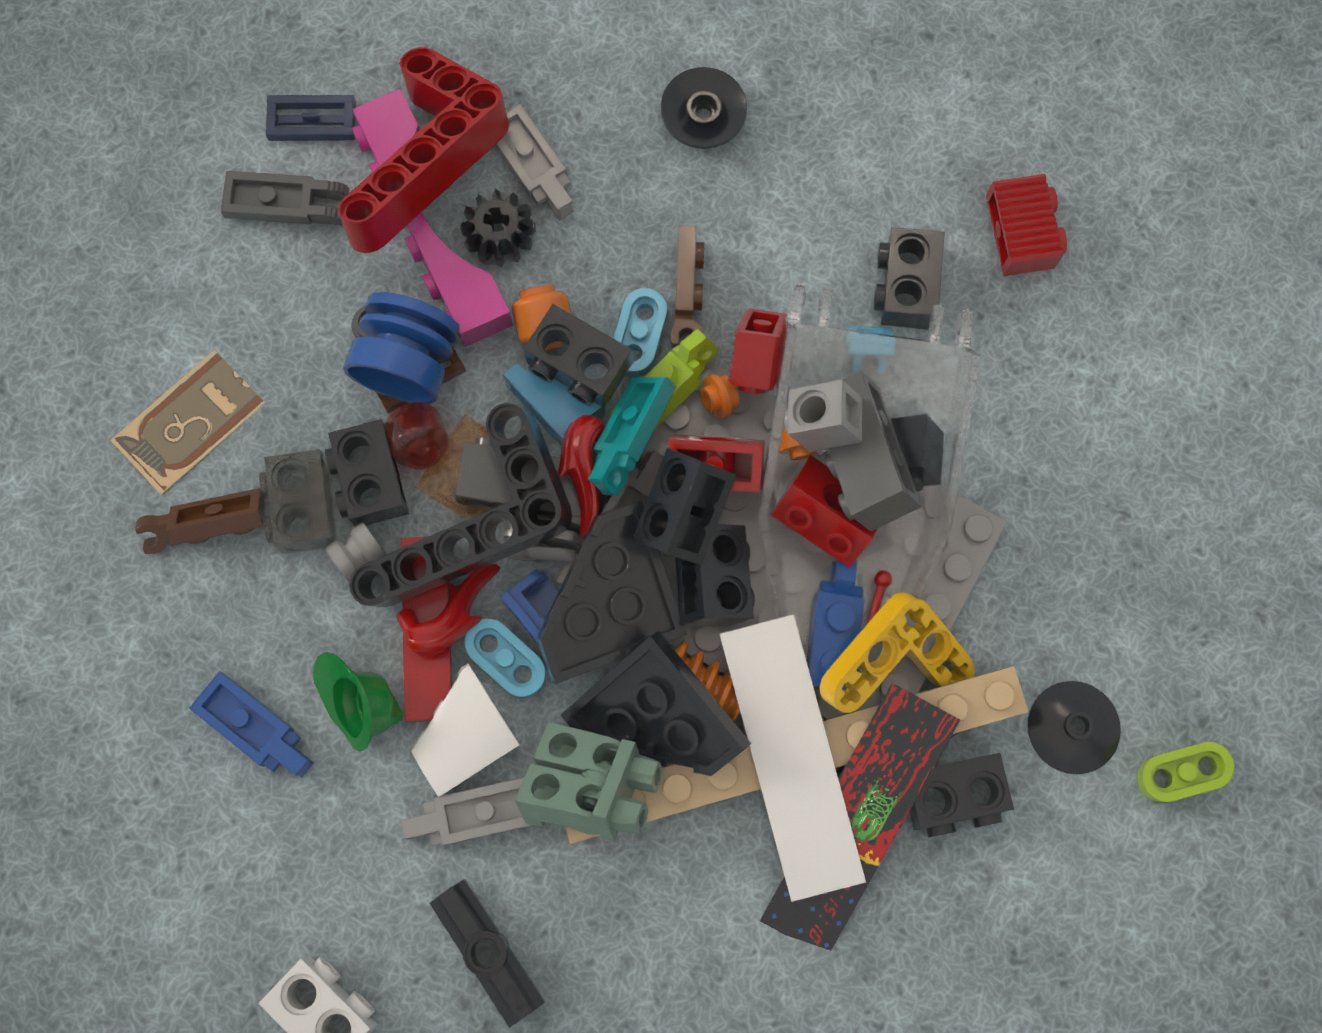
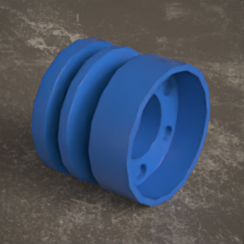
M388 292L371 294L365 304L366 314L359 321L360 330L368 337H357L352 341L343 367L345 374L358 384L394 399L417 404H431L435 402L445 376L444 368L437 361H443L451 357L453 352L451 343L457 340L460 331L459 324L444 311L421 300Z

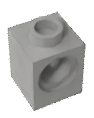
M842 379L790 389L789 405L784 413V424L788 435L809 452L862 443L863 398Z

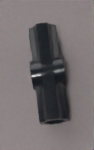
M466 879L450 887L429 903L462 953L466 967L476 975L509 1028L545 1003L511 950L507 938L500 933ZM481 939H491L499 947L500 956L497 963L493 966H484L476 959L475 948Z

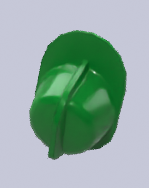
M324 652L317 656L313 668L314 685L330 718L345 734L348 742L355 750L363 751L367 749L371 737L386 731L391 725L402 720L403 711L382 675L373 672L352 671L334 653Z

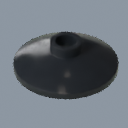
M710 67L692 68L677 75L665 88L661 100V116L668 132L679 142L698 149L719 147L732 140L742 129L747 114V100L739 83L729 74ZM700 109H707L710 111L711 117L703 119L697 117L695 113Z
M1066 681L1050 686L1036 698L1028 717V734L1034 750L1046 764L1064 773L1085 774L1099 769L1111 759L1119 744L1121 726L1113 703L1103 692L1087 683ZM1074 717L1080 718L1085 723V731L1082 735L1074 733L1071 729V721Z

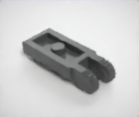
M226 171L221 214L224 218L301 224H311L312 221L320 224L343 225L338 208L313 205L314 197L342 200L349 194V187L340 182L314 180L313 176Z

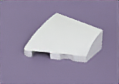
M469 663L461 667L458 672L459 677L444 701H440L433 712V719L426 730L420 733L411 748L415 760L438 797L519 746L517 739Z

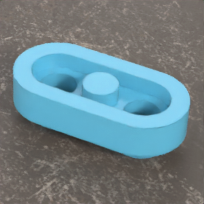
M636 289L626 297L623 303L613 339L631 349H638L642 353L639 360L633 361L626 376L636 377L647 373L652 368L656 359L667 319V304L664 297L654 289ZM647 308L653 312V316L649 320H641L638 318L637 312L640 309Z
M483 619L466 633L465 649L469 657L507 693L516 698L524 699L536 695L544 687L547 674L542 660L501 622L493 619ZM488 636H493L498 640L496 650L489 653L484 652L481 648L482 640ZM520 667H527L532 671V677L527 683L522 684L515 680V672Z

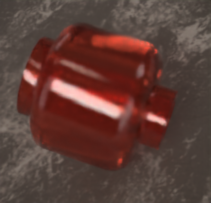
M406 403L396 408L385 422L391 454L397 463L404 467L418 470L428 469L439 462L449 447V438L442 417L437 409L428 403Z

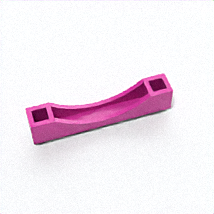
M397 89L352 109L358 123L357 126L351 128L362 153L370 150L376 161L369 164L371 172H374L420 131L401 89ZM421 212L407 225L411 236L404 238L414 262L424 261L429 271L428 274L422 276L433 300L442 298L447 309L445 313L450 315L459 324L460 331L458 335L464 346L467 347L513 326L510 311L491 273L471 265L452 252L433 232Z

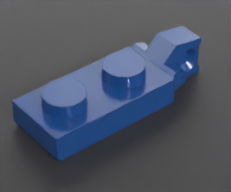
M838 560L833 561L830 581L822 580L819 591L814 594L806 659L813 688L820 689V683L826 671L861 632L865 599H863L864 587L855 586L857 560H855L850 568ZM844 684L842 690L845 692L847 687Z
M221 671L217 673L189 707L191 711L260 766H266L273 772L282 764L295 776L299 775L302 778L314 764L313 761L295 748L301 737L293 732L294 729Z

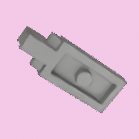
M519 104L506 112L509 131L495 145V148L528 196L533 198L537 205L547 201L555 215L561 220L574 212L571 205L573 201L565 191L566 188L571 186L566 168L525 109Z
M524 778L435 797L433 801L423 803L425 815L400 820L403 837L409 840L429 835L431 846L439 844L445 846L533 826L525 823L515 802Z

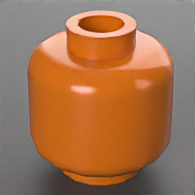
M553 284L520 291V299L516 300L512 305L519 341L525 345L552 304L572 314L567 294L562 291H555ZM561 341L552 342L546 347L545 351L561 348L563 343Z

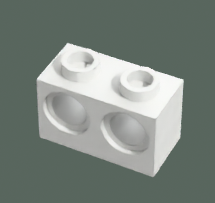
M311 956L301 958L258 1003L287 1033H330L329 1023L334 1014H341L349 1020L351 1033H370L378 1025L370 1017L375 1012L372 1005L356 991L349 996L336 983L341 977L338 971L322 957H319L316 961ZM302 979L309 980L316 988V999L311 1006L302 1005L296 998L295 989Z

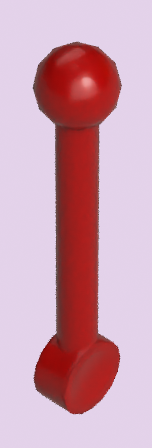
M880 570L874 576V582L877 586L866 625L880 610L885 589L892 583V575L886 570Z

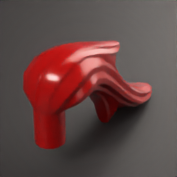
M590 415L580 416L570 423L566 429L561 447L558 471L559 477L569 474L574 484L580 508L581 537L586 535L594 516L598 515L599 496H606L588 480L594 468L592 461L593 446L605 428L601 419Z
M497 564L487 565L472 572L458 586L449 583L450 596L444 610L430 621L419 623L413 609L400 611L396 618L404 634L406 645L418 655L434 656L445 651L481 621L482 618L480 616H470L471 606L481 589L499 572L501 567Z

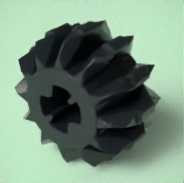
M495 189L492 194L493 199L488 201L484 196L478 194L476 197L478 208L465 206L464 215L467 221L461 223L460 230L462 235L467 237L465 241L466 249L470 253L478 251L477 256L480 262L484 264L493 254L496 265L502 267L505 262L503 255L509 254L512 260L519 262L521 256L518 247L531 250L533 244L529 236L535 234L536 225L535 221L529 219L532 215L529 205H519L518 196L514 192L505 200H502L500 191ZM503 223L502 231L493 232L495 230L494 224Z

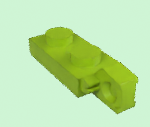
M698 329L681 341L680 345L674 347L672 352L670 351L645 376L668 377L676 386L655 429L702 383L699 377L704 371V367L719 353V350L711 340ZM615 407L607 414L609 417H611Z

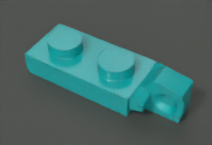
M631 377L593 449L598 455L588 480L603 495L617 496L628 481V471H632L636 466V462H638L642 452L645 450L676 388L668 377Z

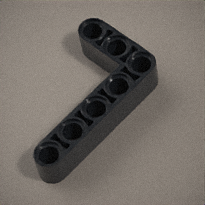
M503 403L494 407L486 420L489 439L513 500L361 565L354 571L349 583L350 593L357 602L362 605L375 607L396 605L558 536L567 530L572 520L571 506L538 422L532 414L515 404ZM519 416L521 419L519 433L513 438L507 439L504 433L505 424L512 417ZM535 458L538 462V473L531 481L524 482L521 478V468L526 461ZM552 501L556 511L555 517L551 523L542 526L538 521V510L545 502ZM508 519L512 525V535L507 542L500 544L495 535L496 527L500 522ZM461 538H466L469 543V553L463 561L458 562L454 557V546ZM423 556L427 569L424 576L417 580L413 575L412 566L418 557ZM380 574L384 579L385 585L381 595L376 598L372 593L371 583L374 577Z

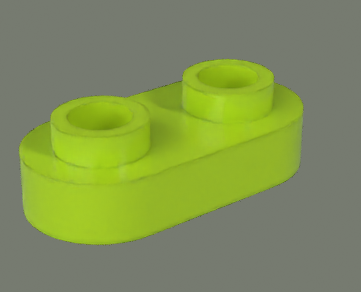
M1203 742L1147 758L1138 769L1137 783L1141 792L1148 799L1158 803L1172 802L1222 788L1229 783L1234 774V761L1224 746L1215 742ZM1201 758L1208 759L1212 764V771L1209 775L1202 774L1198 768ZM1158 770L1165 772L1168 777V783L1164 788L1157 786L1154 782V774Z

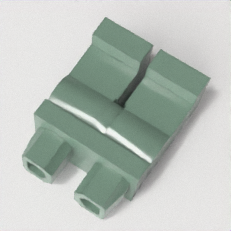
M548 722L533 757L536 764H530L515 799L525 823L543 828L545 823L561 825L585 834H600L601 838L611 841L616 840L619 831L641 834L647 820L648 808L646 802L631 798L635 789L652 793L658 791L663 778L660 762L640 755L636 742L624 739L620 742L611 737ZM535 786H537V789H536V791H535V794L533 795L534 788H535Z

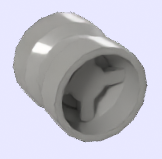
M363 521L351 529L350 536L346 538L347 544L343 541L335 540L325 547L326 552L349 583L352 574L361 565L387 555Z

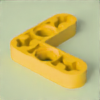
M900 592L888 599L826 671L820 683V695L825 702L843 713L856 711L906 654L926 678L937 687L972 678L975 673V665L971 657L925 601L910 593ZM905 614L916 623L913 627L906 625L907 619L904 616ZM935 633L936 640L934 646L928 653L923 654L922 647L925 640ZM882 641L883 648L880 656L874 662L869 663L868 655L871 648L877 642ZM946 660L951 662L950 668L952 672L942 665ZM858 667L863 669L862 673L857 671ZM844 684L847 687L845 692L842 690Z

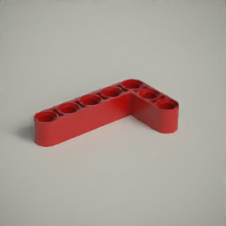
M418 47L404 53L399 64L410 101L434 115L435 118L339 203L338 213L349 243L355 251L372 253L384 247L509 131L508 117L501 89L496 84L432 49Z

